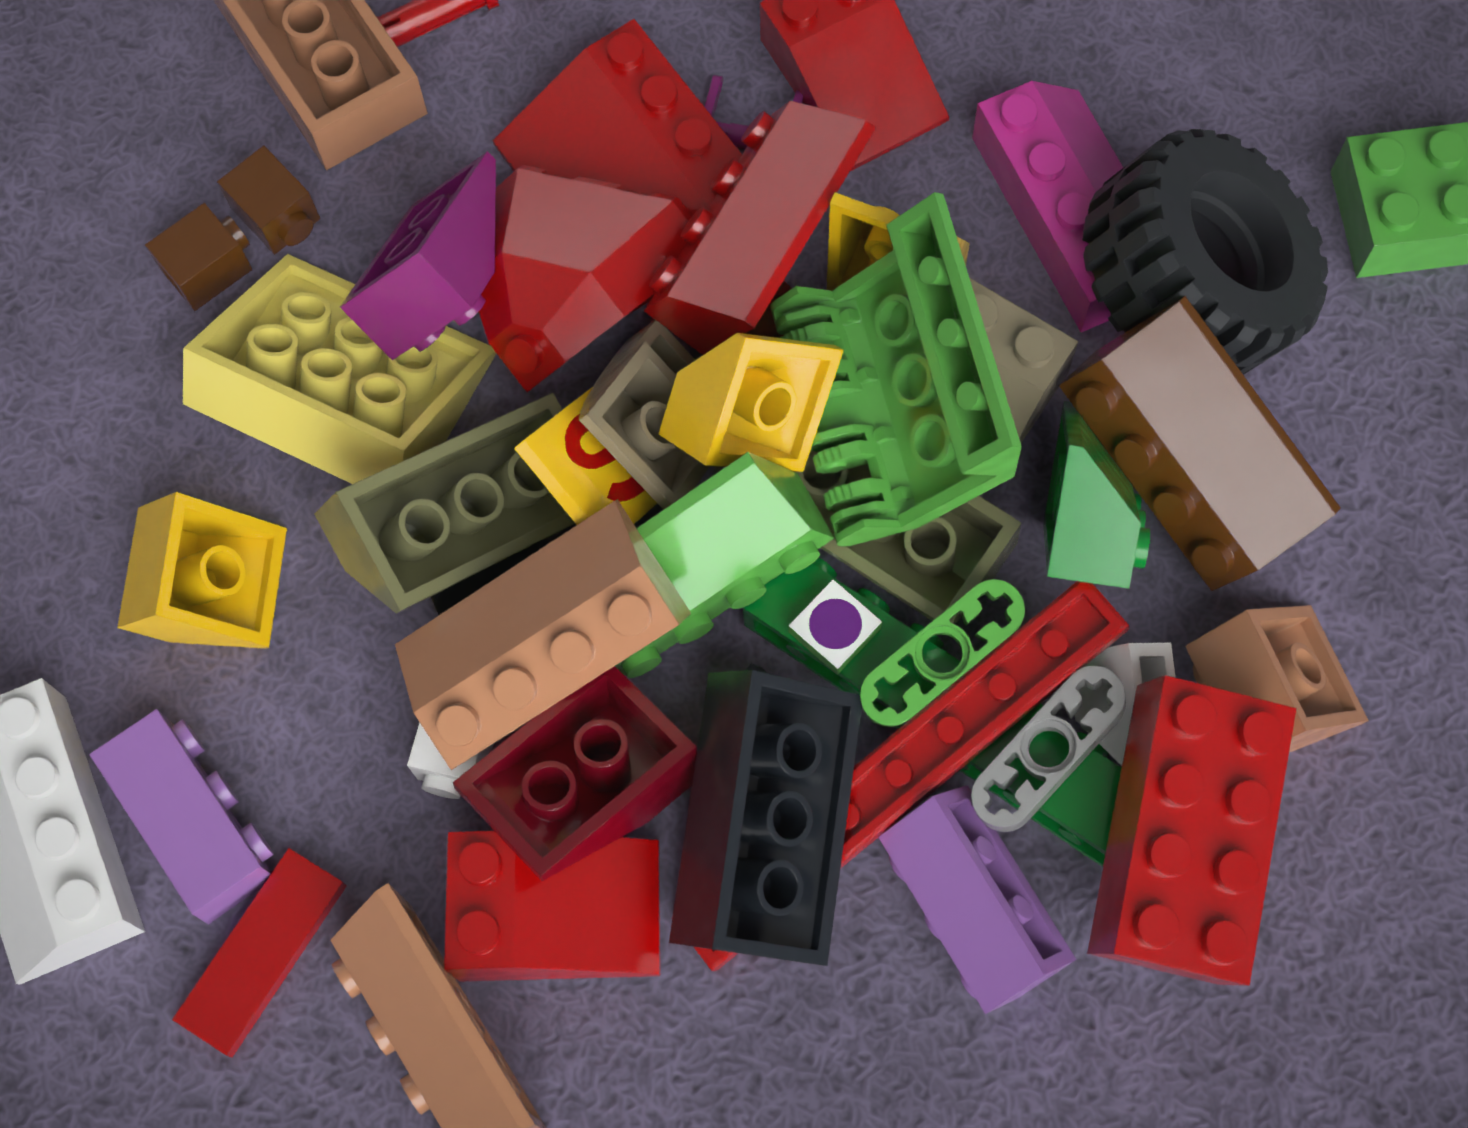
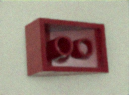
M614 666L532 718L453 782V786L541 881H544L648 823L689 789L693 782L697 748Z

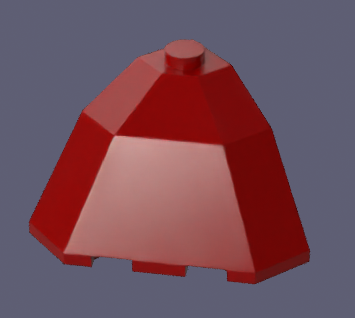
M522 165L496 187L495 273L481 293L486 302L479 310V315L488 343L526 392L566 364L655 294L656 291L649 287L654 274L671 255L677 259L687 243L680 235L692 215L678 197L657 192L650 196L621 190V185L581 176L573 180L546 174V169Z

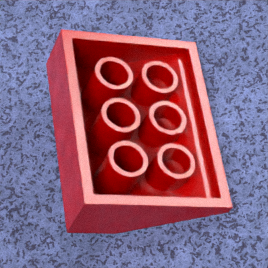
M635 19L586 47L492 140L493 145L513 171L522 165L546 169V174L572 180L581 176L621 185V190L648 196L654 192L676 196L682 201L692 216L702 206L708 210L717 195L711 189L713 181L732 158L739 161L742 153ZM651 296L649 299H647L633 311L637 310L638 308L649 302L653 296Z

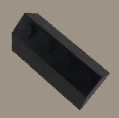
M755 670L708 673L669 943L828 966L862 710L859 694Z

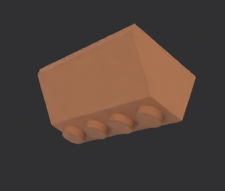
M617 499L396 643L395 647L413 713L449 768L453 770L677 627L691 612Z
M389 883L376 890L330 940L340 956V959L331 965L351 998L362 993L374 1013V1016L366 1020L365 1023L379 1048L386 1056L396 1051L409 1074L401 1078L400 1083L413 1106L421 1115L431 1110L441 1128H546L458 981L444 970V958L413 907Z

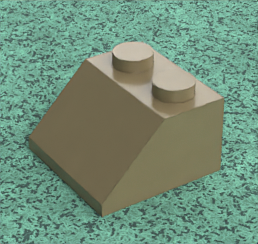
M970 278L1020 443H1022L1058 390L1059 385L1069 374L1078 341Z

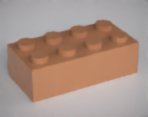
M214 0L326 171L428 114L417 75L365 0Z

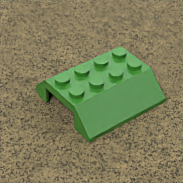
M932 193L888 223L887 229L894 250L834 290L795 286L770 305L778 334L784 335L780 338L836 345L844 350L811 447V451L818 452V454L814 455L813 462L816 472L822 474L836 473L841 470L868 464L872 478L842 484L824 493L823 497L828 511H838L830 517L838 546H852L919 528L1015 476L1022 446L944 195L941 193Z

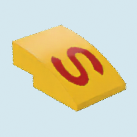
M591 388L529 435L514 449L576 525L617 499L633 524H635L657 502L579 421L580 411L592 390Z

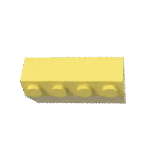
M287 254L183 348V404L354 484L446 442L494 359L496 352L490 345L446 326L439 338L425 350L419 352L415 347H412L394 360H391L340 308L356 284Z

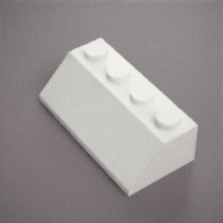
M42 678L0 695V935L15 982L20 985L145 932L67 699Z

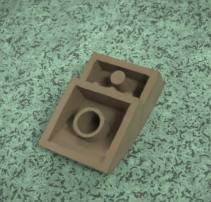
M654 320L627 339L609 362L584 401L579 421L664 510L692 491L710 465L702 464L658 434L677 372L694 362L695 359L666 327Z

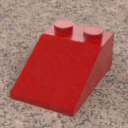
M764 0L759 3L760 40L794 92L798 90L803 95V104L865 119L876 127L851 171L949 121L948 112L895 0Z
M495 831L448 832L444 970L459 982L661 976L659 840L621 837L546 880L541 881Z

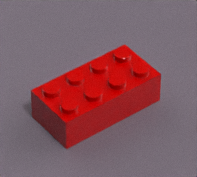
M1167 675L1137 685L1087 954L1218 985L1250 986L1297 708Z

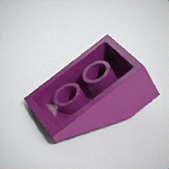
M488 151L408 209L340 306L391 360H394L412 347H415L419 352L425 350L439 338L447 324L452 321L458 326L465 324L479 312L486 302L481 293L495 273L496 160Z

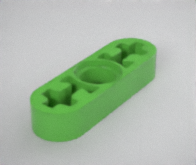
M997 579L986 580L977 584L867 675L862 684L860 699L862 709L867 717L881 726H900L913 718L1013 635L1020 627L1024 619L1025 605L1019 591L1008 582ZM986 595L990 600L995 601L1003 596L1010 604L1004 613L1009 624L1001 628L993 621L984 626L975 634V637L983 641L985 646L979 651H974L971 640L965 631L951 623L950 620L957 614H961L965 625H967L982 610L981 603L978 601L979 597ZM948 635L959 644L961 648V661L954 670L939 673L931 670L925 664L922 657V649L925 642L932 636ZM906 656H910L916 672L924 680L932 683L934 688L927 694H922L917 682L902 697L903 703L906 705L904 711L897 714L894 709L888 707L879 712L873 705V702L879 695L874 685L881 679H884L890 685L900 681L909 671L899 666L898 663Z

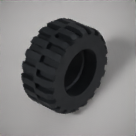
M1178 130L1167 134L1161 140L1154 143L1105 181L1103 187L1095 192L1089 204L1088 215L1084 223L1082 240L1089 243V245L1085 247L1083 257L1086 271H1091L1095 279L1091 287L1098 303L1104 301L1111 313L1108 320L1117 332H1127L1186 296L1244 375L1301 340L1303 335L1311 331L1322 310L1328 288L1323 283L1328 274L1327 257L1321 256L1319 250L1323 241L1318 226L1312 227L1307 214L1310 210L1302 196L1299 198L1295 196L1288 186L1291 181L1280 169L1274 171L1266 163L1267 157L1256 148L1242 147L1241 139L1229 134L1216 135L1215 130Z

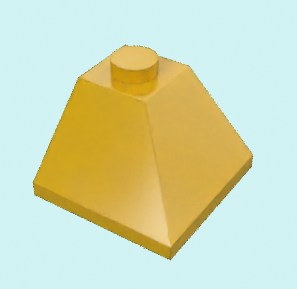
M736 333L677 372L658 434L704 465L727 467L745 453L750 452L789 470L803 472L844 350L830 344Z

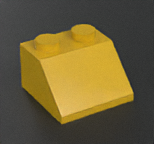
M178 492L138 507L117 628L171 643L269 648L287 528Z

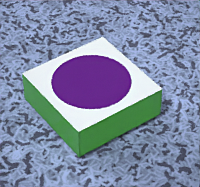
M832 580L789 625V633L838 675L881 630L882 621L836 581Z

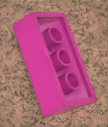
M1030 81L977 104L972 139L1077 327L1082 333L1109 321L1110 311L1104 301L1098 303L1091 287L1095 279L1091 271H1086L1083 257L1085 247L1089 243L1082 239L1085 218L1088 215L1089 204L1095 192L1103 187V183L1120 171L1123 166L1079 90Z

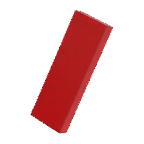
M288 848L172 1020L226 1056L233 1058L347 885Z

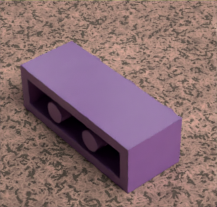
M156 709L89 755L191 914L209 925L262 888L272 873L265 860L274 855V853L252 822L242 828L230 810L231 807L239 803L237 796L219 771L216 770L209 776L196 758L205 749L186 721L182 719L173 724Z
M966 785L932 796L878 838L889 854L890 864L894 872L907 884L924 912L925 922L929 930L935 937L941 940L958 968L964 988L977 1000L984 1013L987 1014L1021 997L1077 959L997 831L987 827L979 819L972 804V791Z

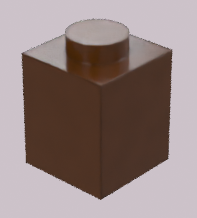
M265 145L217 181L230 208L274 255L285 246H295L304 241L312 232L314 224L321 219L307 189Z
M205 203L145 244L159 269L194 312L253 270L243 252L245 248L250 246V243L242 230L229 215L220 221Z

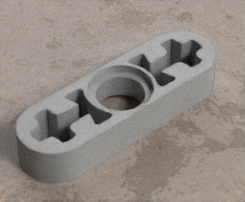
M1087 666L1074 672L976 779L971 793L972 804L979 819L987 827L1000 832H1010L1025 825L1120 721L1125 711L1126 697L1123 683L1114 672L1101 666ZM1103 684L1109 688L1106 696L1107 703L1111 708L1105 713L1100 709L1093 708L1080 721V727L1090 733L1085 739L1080 740L1074 728L1067 721L1054 715L1063 708L1071 719L1083 704L1079 690L1087 686L1095 691ZM1055 731L1063 735L1068 741L1069 753L1061 764L1055 767H1043L1035 763L1030 757L1029 747L1031 741L1041 732ZM1015 758H1019L1024 769L1032 777L1045 783L1036 791L1027 779L1015 793L1016 801L1020 806L1019 809L1013 814L1006 809H1001L994 815L988 811L992 805V800L987 791L994 784L1004 790L1019 776L1018 771L1008 765Z

